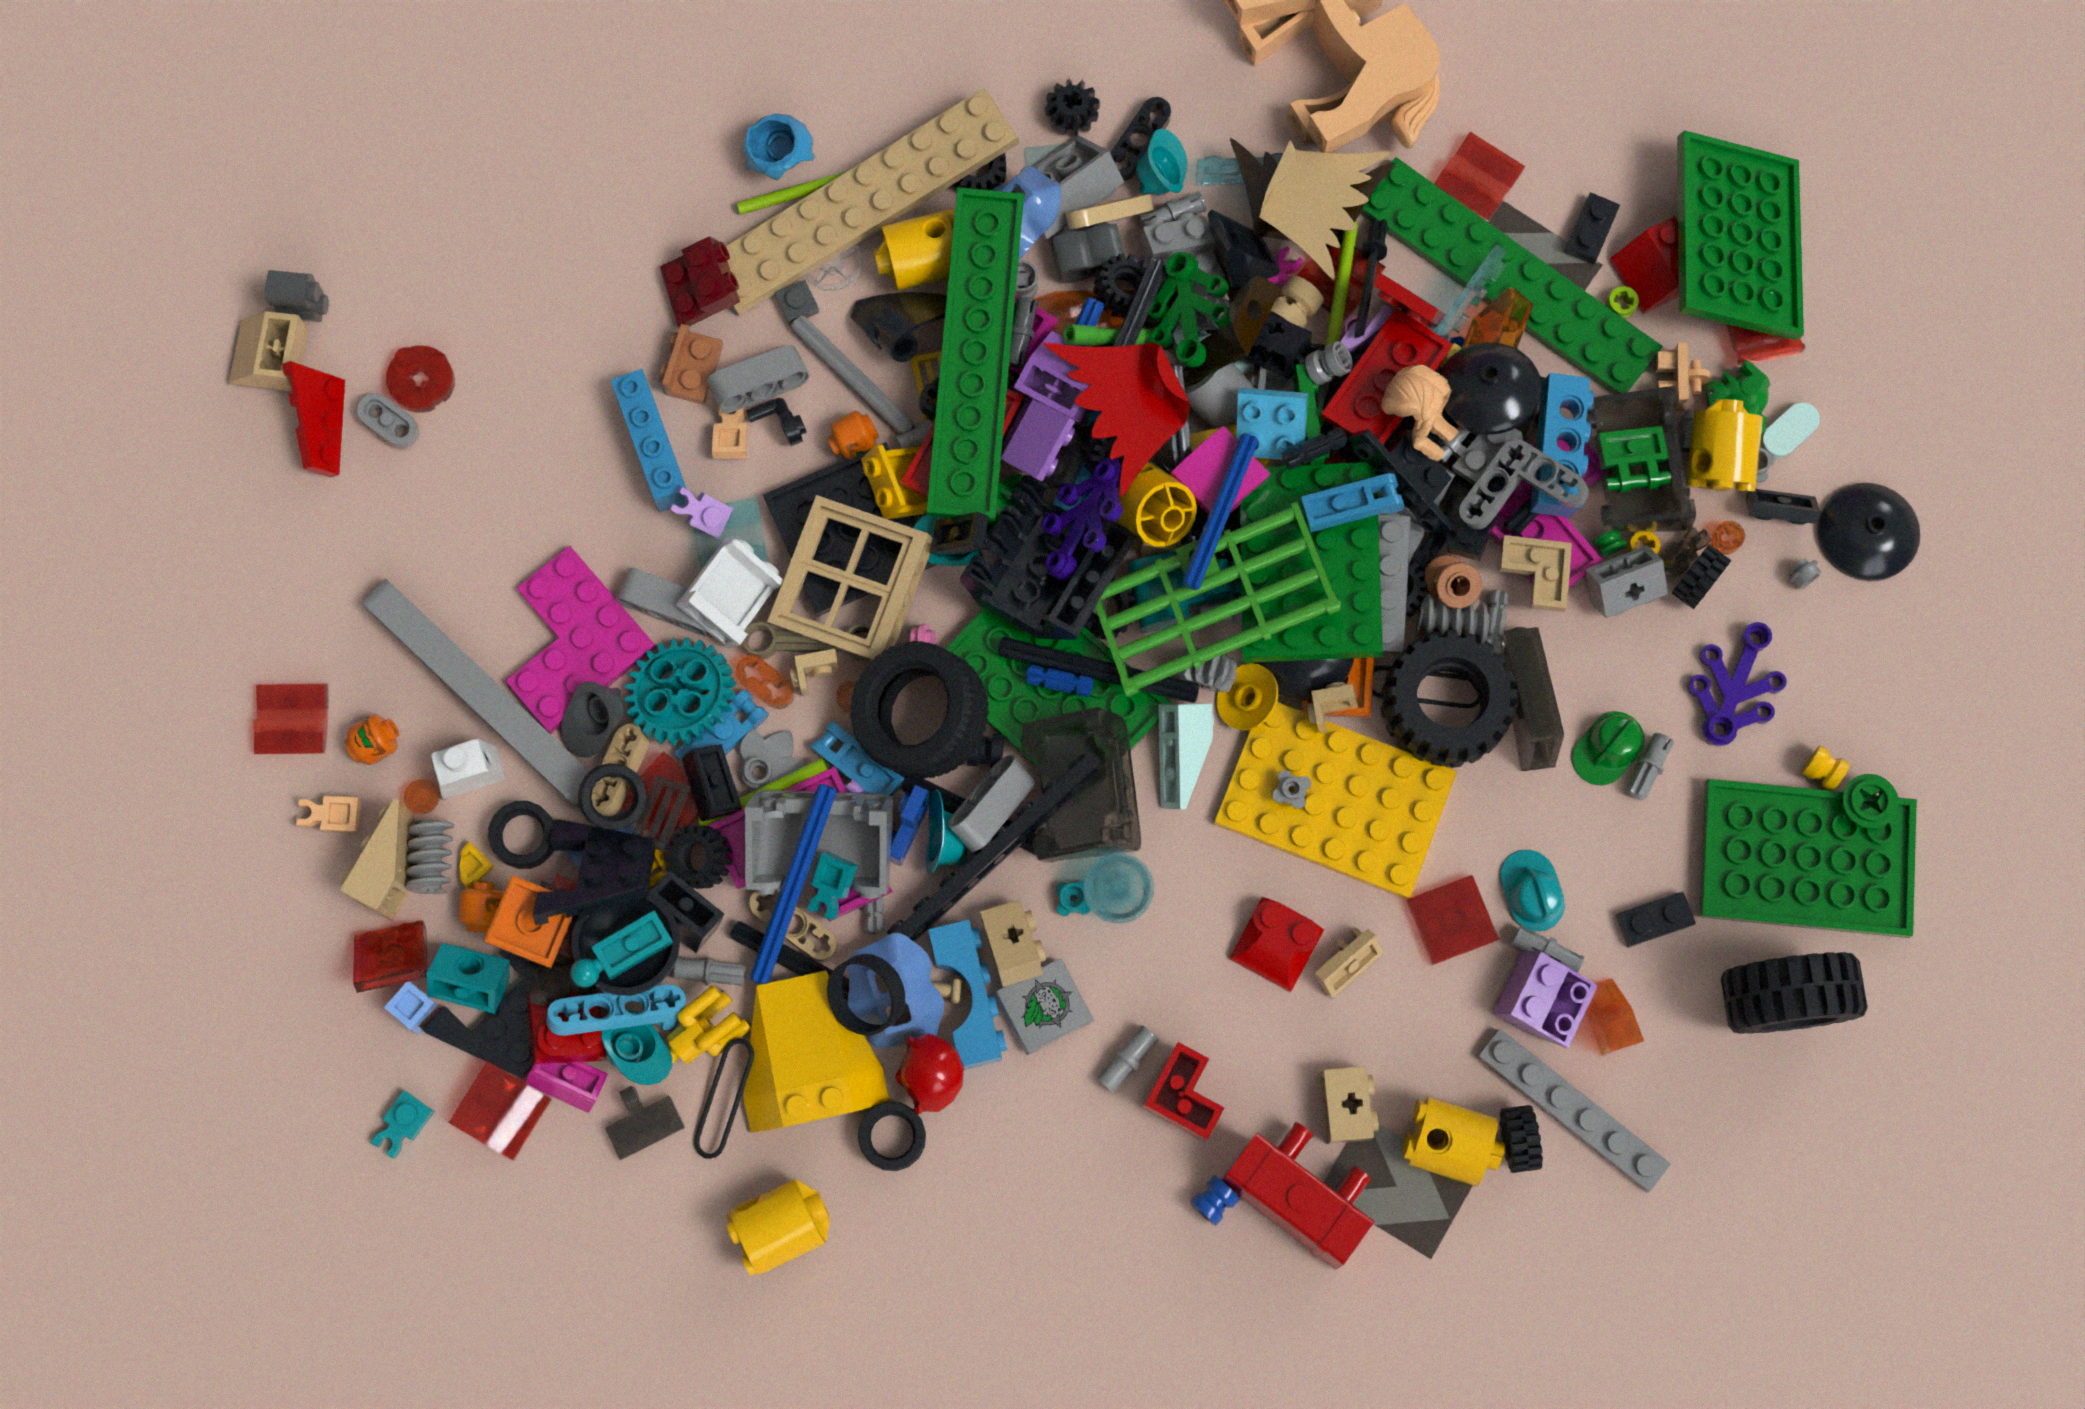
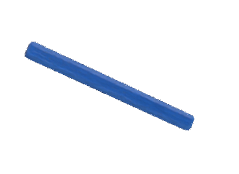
M819 784L815 791L750 974V979L758 984H766L771 978L837 793L836 789L832 786Z

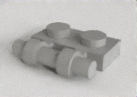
M1458 426L1456 429L1459 432L1450 442L1443 441L1441 448L1445 450V453L1439 461L1445 463L1453 455L1458 459L1452 466L1453 471L1475 485L1502 446L1512 439L1522 440L1523 436L1517 429L1493 435L1472 432L1477 437L1466 448L1461 443L1470 431Z

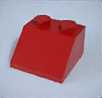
M1675 216L1647 229L1610 258L1611 264L1624 285L1632 288L1637 293L1639 298L1638 308L1642 314L1679 297L1678 220Z

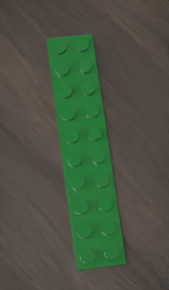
M1395 157L1391 161V163L1395 164L1374 190L1360 214L1370 221L1375 217L1379 221L1385 219L1388 223V234L1623 400L1663 346Z
M957 187L927 516L951 518L980 512L989 516L988 521L995 522L1024 193Z

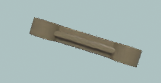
M755 622L747 626L744 632L748 635L742 642L747 654L756 660L768 659L776 651L819 652L835 649L836 652H847L791 631H774L769 624L764 622ZM865 623L855 624L848 629L847 633L852 635L859 632L869 633L871 625ZM761 630L769 632L772 636V644L768 649L759 652L749 647L748 641L754 632ZM848 652V654L857 661L869 660L864 657Z

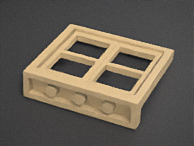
M816 495L767 622L866 659L874 660L875 656L881 655L882 651L887 650L891 646L895 647L930 557L933 538L928 533ZM828 519L861 530L846 571L813 560ZM869 533L902 544L887 586L854 574ZM808 572L841 583L825 625L792 613ZM849 586L882 597L866 639L833 628Z

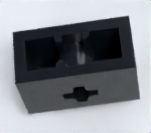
M1269 313L1248 356L1243 359L1290 379L1294 373L1295 366L1303 364L1307 354H1309L1312 332Z

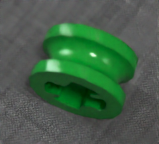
M1620 529L1606 532L1592 541L1594 546L1599 547L1598 555L1601 558L1614 554L1627 546V542L1620 539L1622 534Z

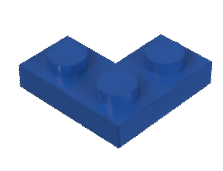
M917 785L914 786L912 793L905 792L898 807V811L901 812L899 818H901L902 824L898 832L892 830L890 861L899 866H902L929 809L930 798L928 790Z

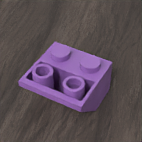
M1051 331L1028 359L1014 388L1080 423L1087 409L1075 404L1074 400L1090 384L1070 378L1068 373L1080 368L1057 356L1043 345L1044 342L1067 345L1064 342L1063 336Z
M1027 396L1002 441L1001 459L1034 478L1043 481L1045 476L1050 477L1058 464V459L1055 457L1061 446L1066 447L1071 441L1075 429L1072 428L1075 421Z
M1522 951L1492 1014L1524 1032L1561 1047L1569 1048L1598 985L1541 951Z

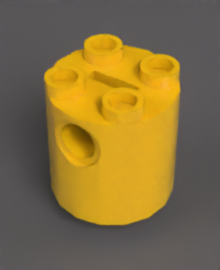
M953 209L881 226L883 243L879 248L873 249L879 275L885 274L893 278L897 291L949 278L955 216Z
M1716 399V402L1706 410L1694 411L1686 486L1706 488L1707 483H1709L1708 489L1729 491L1735 485V490L1755 492L1763 416L1749 414L1743 407V401Z
M1151 462L1146 463L1123 497L1120 496V487L1117 489L1119 503L1123 507V512L1116 521L1140 539L1155 547H1167L1179 542L1189 533L1195 522L1197 505L1193 493L1187 486Z
M1427 1096L1425 1101L1417 1099L1411 1117L1414 1123H1416L1413 1134H1406L1401 1149V1154H1404L1403 1157L1407 1159V1165L1475 1187L1479 1186L1487 1168L1495 1171L1498 1170L1504 1154L1505 1143L1495 1140L1498 1127L1497 1118ZM1442 1129L1443 1134L1438 1142H1427V1136L1430 1131Z
M797 1178L730 1209V1213L726 1214L728 1232L734 1244L741 1242L744 1254L742 1260L750 1276L757 1273L759 1275L766 1273L826 1244L830 1221L828 1209L819 1191L804 1184Z

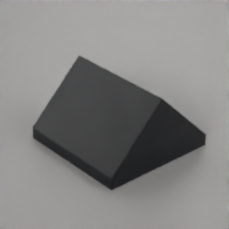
M1212 209L1207 214L1208 224L1215 240L1213 251L1232 289L1244 286L1255 276L1268 279L1277 276L1281 272L1264 239L1254 236V230Z

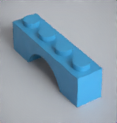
M969 920L928 929L937 969L948 970L959 975L967 983L972 993V1008L968 1018L959 1028L952 1032L955 1047L962 1060L964 1070L1002 1061L1001 1052L1007 1051L1003 1030L996 1031L993 1017L999 1016L995 996L987 997L984 983L991 982L987 962L979 963L976 949L983 948L979 929H971Z

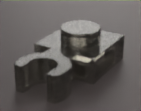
M1695 527L1690 528L1683 535V539L1680 542L1673 541L1658 555L1663 560L1665 576L1675 578L1688 570L1689 564L1699 556L1696 551L1706 547L1712 540L1705 529L1698 532Z

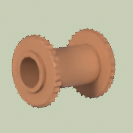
M1442 554L1430 560V563L1425 567L1424 573L1426 576L1424 581H1427L1426 591L1435 599L1439 598L1444 605L1452 609H1463L1475 603V600L1480 596L1482 591L1480 573L1477 572L1473 565L1471 566L1469 563L1461 561L1457 556Z

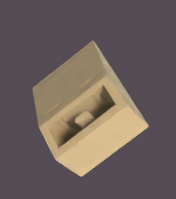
M396 798L393 799L391 804H386L382 808L377 819L379 823L372 835L369 834L363 840L359 849L361 855L355 865L349 866L344 872L341 879V884L343 885L340 889L341 892L354 901L391 921L394 920L410 892L405 887L406 883L411 881V878L406 874V870L412 867V864L407 862V855L413 852V850L408 848V841L413 839V836L409 835L408 829L414 825L415 815Z

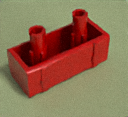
M1295 1122L1278 1147L1257 1132L1221 1180L1237 1194L1240 1200L1246 1201L1308 1248L1310 1253L1316 1258H1321L1335 1270L1340 1268L1347 1262L1375 1222L1353 1205L1372 1179L1358 1167L1352 1166L1349 1174L1337 1190L1334 1191L1295 1161L1309 1139L1313 1137V1134L1306 1127Z

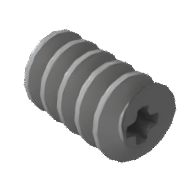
M1426 594L1425 598L1421 601L1418 611L1416 635L1421 627H1425L1426 634L1433 633L1435 629H1438L1440 636H1443L1446 630H1457V637H1460L1462 633L1479 636L1480 644L1483 646L1487 639L1490 621L1486 603H1480L1475 611L1473 603L1467 608L1452 609L1444 605L1439 598L1434 605L1432 595Z
M441 820L416 821V825L408 829L409 835L415 837V839L408 841V848L416 852L407 855V862L416 866L409 867L406 870L407 876L415 880L408 881L405 887L408 891L417 894L448 893L441 889V885L451 883V878L441 875V872L452 869V865L443 862L442 858L452 855V851L443 848V844L452 842L453 837L443 834V830L454 828V824Z

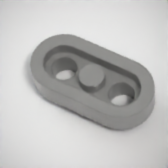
M371 393L359 401L357 414L360 420L395 448L404 449L412 446L417 441L419 428L415 420L388 398L378 393ZM375 410H382V414L379 417H372V413ZM408 429L405 436H397L399 430Z

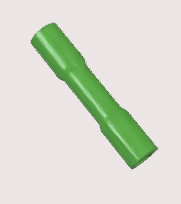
M1068 324L1064 328L1063 339L1067 345H1113L1120 329ZM1142 328L1135 345L1151 343L1150 334L1152 330Z

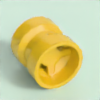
M1819 745L1807 760L1801 774L1809 779H1820L1822 787L1829 791H1834L1846 775L1851 763L1842 758L1833 759L1834 757L1830 755V750Z

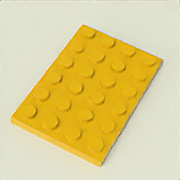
M1277 702L1271 716L1262 725L1250 730L1214 825L1409 900L1457 771L1445 766L1432 765V761L1427 759L1420 761L1413 757L1414 754L1326 720L1327 732L1320 733L1317 723H1310L1309 714ZM1288 770L1294 776H1307L1311 780V787L1306 791L1304 797L1306 804L1303 808L1295 809L1293 806L1276 803L1273 800L1272 793L1278 788V775L1281 771ZM1289 787V792H1295L1294 787Z

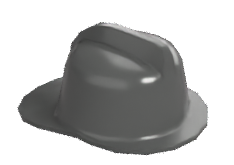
M586 681L578 686L561 723L563 740L573 754L589 758L598 754L604 747L612 730L623 719L624 707L620 698L621 690L619 688H609L592 681Z

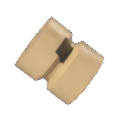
M1290 276L1281 287L1279 297H1277L1269 313L1304 328L1307 325V318H1312L1324 303V298L1319 290L1304 278Z

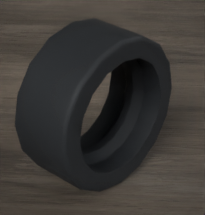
M608 763L596 766L585 775L579 785L577 798L580 810L589 822L601 829L615 831L628 828L640 818L645 810L647 793L644 782L635 771L624 765ZM609 776L621 777L627 781L633 793L632 804L628 811L621 816L613 818L598 813L593 806L591 798L596 783Z
M514 801L504 805L493 815L488 827V841L492 851L506 865L516 869H532L543 864L554 852L550 845L554 820L540 805L530 801ZM519 815H529L536 818L543 828V840L540 846L534 852L527 855H517L510 852L503 841V831L506 824L512 818Z
M888 1101L875 1105L864 1115L859 1125L858 1142L861 1152L872 1165L886 1171H899L910 1167L920 1158L925 1148L926 1131L922 1119L914 1112L913 1108L901 1102ZM889 1115L900 1116L911 1125L913 1131V1142L909 1150L895 1158L879 1154L871 1141V1133L875 1123Z

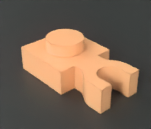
M718 406L719 418L722 423H713V459H747L748 427L747 423H742L745 418V408L729 415L722 412Z
M323 796V805H317L308 799H299L298 806L303 809L310 808L311 815L307 819L297 818L296 825L298 827L310 828L321 823L320 830L324 833L358 834L361 799L359 797Z

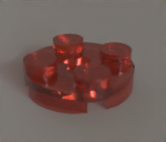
M424 345L412 346L410 348L403 347L395 353L394 359L388 366L386 385L391 396L404 409L416 413H425L436 409V405H439L443 400L446 402L450 398L455 387V373L446 355L439 350ZM419 372H424L425 376L429 377L428 381H422L421 386H416L413 377Z

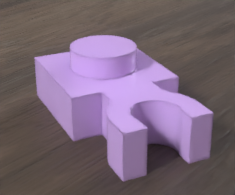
M678 485L676 491L685 496V503L681 506H676L670 502L667 508L677 514H689L686 523L718 539L733 508L703 492L700 493L698 499H695L691 491Z

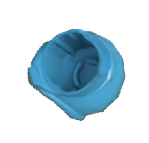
M774 113L759 119L756 124L748 128L742 145L745 158L744 167L746 169H754L774 180H779L785 172L800 162L814 160L815 155L812 152L813 138L806 125L793 116Z

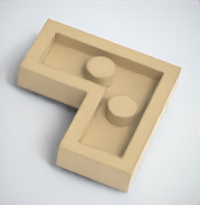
M1504 535L1501 542L1499 572L1533 575L1530 608L1565 612L1568 602L1572 543Z

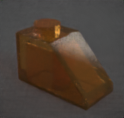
M1508 288L1472 319L1462 348L1477 343L1496 342L1517 349L1533 303L1515 288Z
M1611 978L1595 983L1598 987L1586 1010V1014L1601 1055L1605 1056L1642 1043L1644 1039L1633 1009L1614 980Z

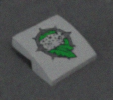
M1061 958L1042 967L1043 975L1005 986L994 993L1027 1056L1094 1021Z

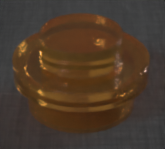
M424 779L412 782L404 793L406 806L416 814H427L433 811L440 799L438 788L431 781Z

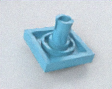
M1240 388L1237 403L1236 439L1239 441L1243 433L1254 436L1258 439L1253 453L1254 457L1282 460V453L1292 447L1297 449L1299 444L1306 441L1308 393Z

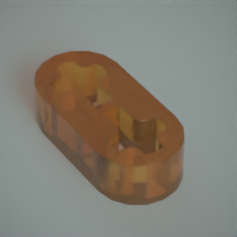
M755 655L745 656L738 662L736 674L739 682L764 703L774 709H784L792 703L794 690L791 682L767 662ZM758 665L757 670L764 679L761 682L754 676L746 679L747 674L744 669L747 666L754 668ZM770 683L778 689L782 685L785 686L784 692L786 697L783 699L776 697L773 700L772 691L767 685Z

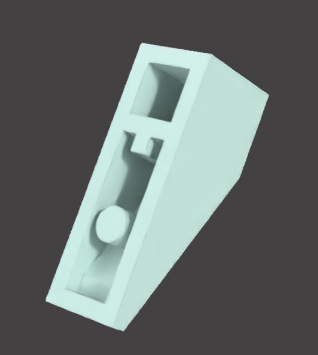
M1212 703L1158 704L1161 808H1187L1213 739L1214 716L1212 714Z

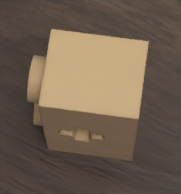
M1019 899L980 911L1002 987L1043 975L1041 961H1045L1046 956L1041 940L1034 941L1031 932L1037 930L1031 910L1024 912L1021 900Z
M1366 1066L1323 1070L1320 1073L1327 1144L1372 1140L1374 1138L1373 1132L1379 1131L1377 1111L1371 1110L1370 1096H1375L1373 1075H1367ZM1348 1096H1351L1352 1102H1358L1359 1105L1353 1111V1114H1350L1348 1108L1342 1107V1103L1348 1099Z

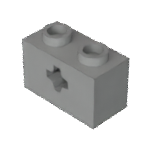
M1644 546L1585 569L1591 603L1605 618L1620 615L1628 609L1641 604L1651 603L1655 599L1668 594L1663 560L1649 546Z

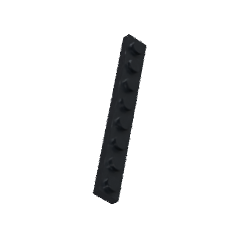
M1092 752L1086 756L1081 754L1069 765L1068 769L1070 771L1060 780L1055 778L1050 781L1042 791L1044 793L1043 796L1035 803L1030 801L1017 812L1018 818L1009 827L1003 825L992 837V842L983 850L979 849L972 852L966 858V866L957 874L952 872L940 882V889L931 898L929 896L922 898L913 907L914 913L905 921L899 920L893 924L887 931V934L901 933L915 942L1104 770L1105 767Z

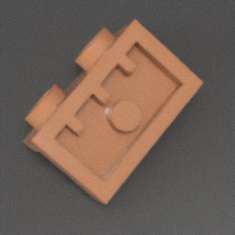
M681 324L679 332L673 333L670 341L669 351L672 354L669 363H664L660 372L659 381L662 383L666 395L705 405L710 389L707 379L716 371L724 345L723 341L690 332L688 325Z

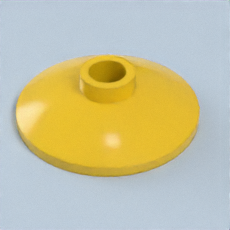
M1254 663L1238 666L1236 668L1235 682L1232 684L1231 690L1218 692L1217 709L1221 719L1228 726L1236 730L1247 731L1259 727L1271 716L1277 704L1278 685L1274 675L1267 668Z

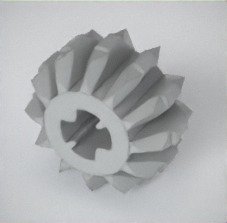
M1187 648L1184 650L1183 656L1189 654ZM1223 654L1202 663L1200 668L1195 669V667H1191L1179 672L1178 676L1181 680L1199 684L1201 689L1219 693L1231 690L1232 684L1235 682L1237 663L1233 657Z

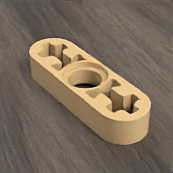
M1151 193L1068 211L1065 214L1068 229H1075L1154 210Z
M630 723L620 727L615 733L601 765L608 763L624 764L637 773L649 746V738L635 724ZM609 776L598 781L593 788L591 796L593 806L597 812L606 817L615 816L623 805L630 785L621 777L611 778Z
M754 892L750 898L751 911L768 926L772 912L768 909L760 912L761 906L758 900L761 897L768 899L772 896L774 897L772 904L775 906L779 893L761 895ZM796 906L793 915L800 916L804 921V926L797 934H789L787 932L785 939L815 961L826 962L831 960L838 950L836 937L830 930ZM811 926L816 928L811 932L813 936L819 940H823L825 937L829 938L827 944L830 950L828 952L821 950L818 954L815 953L816 946L808 938H806L805 944L799 942L807 936Z

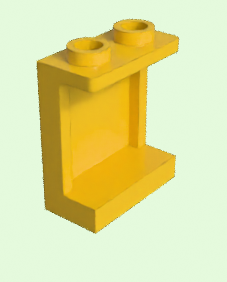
M879 444L875 445L861 459L864 473L868 477L874 492L875 501L881 510L883 518L887 520L927 514L928 499L901 486V480L920 446L885 451L884 446Z

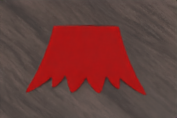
M1044 342L1043 345L1054 354L1080 368L1068 373L1070 378L1090 384L1087 389L1076 397L1074 403L1086 409L1102 411L1093 426L1092 438L1117 436L1110 452V459L1113 460L1124 455L1120 476V496L1123 497L1150 458L1168 439L1184 427L1187 421L1189 400L1161 345L1157 343L1117 347H1082Z

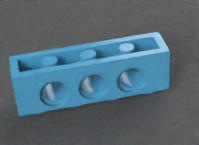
M643 369L611 379L659 512L668 510L667 507L670 502L676 506L684 504L685 496L677 492L676 489L678 485L686 488Z
M1549 373L1541 385L1536 449L1582 477V475H1585L1588 467V455H1584V443L1589 441L1591 433V423L1586 422L1587 410H1591L1594 399L1593 390H1589L1590 378ZM1560 408L1568 409L1572 413L1573 419L1563 417L1560 413ZM1557 440L1565 441L1569 445L1570 451L1561 450L1557 445ZM1549 465L1541 466L1535 473L1536 480H1548L1553 474V468ZM1558 484L1568 495H1576L1579 492L1576 485L1569 487L1566 484ZM1532 486L1530 512L1570 518L1583 506L1582 504L1576 508L1566 507Z

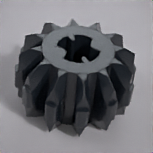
M1068 78L1066 87L1056 83L1054 92H1048L1046 96L1048 104L1045 106V115L1050 117L1049 123L1052 128L1060 126V133L1062 135L1068 129L1072 130L1075 137L1079 134V128L1088 132L1091 129V122H1096L1099 118L1097 110L1100 108V100L1095 98L1093 87L1085 89V82L1083 80L1077 85H1072V81Z

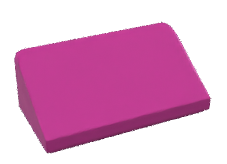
M584 1062L534 1064L525 1084L589 1113L608 1074Z

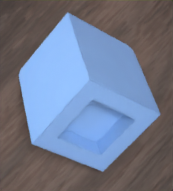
M408 980L384 1008L408 1029L419 1035L423 1031L419 1025L437 1004L424 994L419 987Z

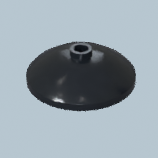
M1483 342L1467 346L1451 356L1440 372V376H1443L1448 381L1452 390L1443 411L1455 424L1470 432L1493 435L1511 431L1521 426L1533 415L1540 401L1541 378L1536 366L1523 352L1506 344ZM1486 374H1493V375H1495L1496 377H1494V378H1487V377H1485V375H1486Z
M1859 483L1847 486L1829 499L1819 516L1818 540L1824 555L1836 569L1851 578L1862 581H1881L1891 578L1904 570L1918 551L1920 544L1918 518L1905 498L1886 486L1874 483ZM1871 521H1877L1881 529L1873 528Z
M1355 658L1254 662V664L1267 668L1274 675L1278 685V694L1286 698L1306 701L1313 700L1311 691L1326 689V686L1331 683L1344 682L1352 669Z
M647 893L646 898L601 909L600 904L583 909L575 922L571 938V948L575 962L583 958L591 960L597 958L591 948L592 946L654 910L673 941V944L611 980L605 970L601 971L598 980L593 984L594 987L612 995L631 996L649 991L668 976L679 954L680 935L673 914L662 901Z

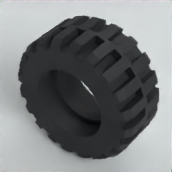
M1446 630L1443 636H1439L1437 632L1426 634L1422 641L1416 639L1408 645L1404 652L1401 651L1385 678L1386 681L1381 692V699H1383L1381 714L1382 718H1387L1388 724L1386 729L1390 736L1396 735L1399 739L1396 745L1401 750L1405 751L1408 748L1415 753L1413 757L1420 761L1425 758L1431 760L1432 765L1441 767L1444 763H1448L1451 768L1461 767L1467 761L1472 764L1480 760L1484 754H1489L1497 746L1514 720L1517 711L1514 709V705L1518 701V690L1513 689V684L1516 681L1513 671H1506L1505 665L1508 661L1502 654L1496 657L1491 652L1494 648L1492 644L1487 641L1484 642L1483 646L1476 643V635L1466 633L1464 638L1457 637V630ZM1440 671L1452 672L1464 677L1472 684L1480 701L1479 713L1472 723L1461 728H1449L1433 722L1425 715L1418 703L1417 690L1420 682L1428 674Z
M1826 952L1767 959L1729 968L1724 971L1721 977L1728 1026L1734 1033L1738 1034L1790 1031L1842 1023L1863 1017L1868 1008L1860 961L1853 953Z

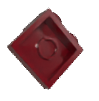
M711 236L681 249L683 256L660 266L679 327L681 324L691 326L740 303L737 293L739 284L735 275L730 271L727 261L730 259L728 249L723 242H719Z

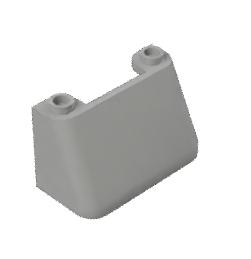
M763 790L753 794L745 806L746 889L755 890L757 894L770 895L776 893L777 889L782 887L815 791ZM837 792L804 883L812 884L821 853L829 851L858 865L851 885H853L856 892L860 893L861 897L874 899L881 897L882 894H887L890 873L893 797L879 793Z

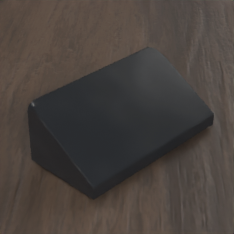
M722 744L691 749L682 757L701 821L712 820L742 809Z

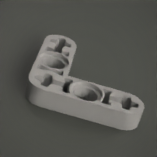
M1512 439L1502 446L1464 498L1459 507V514L1461 519L1470 528L1482 529L1491 523L1521 480L1526 481L1569 508L1579 507L1586 502L1589 496V488L1584 479L1577 473L1520 439ZM1513 452H1521L1524 458L1521 461L1517 459L1513 461L1510 455ZM1504 465L1507 469L1510 468L1513 474L1510 476L1500 467ZM1541 466H1551L1553 474L1548 480H1536L1535 473ZM1496 476L1504 477L1505 485L1501 491L1491 492L1488 490V484L1492 478ZM1560 479L1569 487L1576 485L1579 492L1576 495H1568L1558 485ZM1481 493H1484L1490 500H1492V503L1489 504V502L1486 499L1484 501L1480 496ZM1473 507L1475 509L1480 508L1483 514L1480 517L1477 515L1472 517L1470 510Z

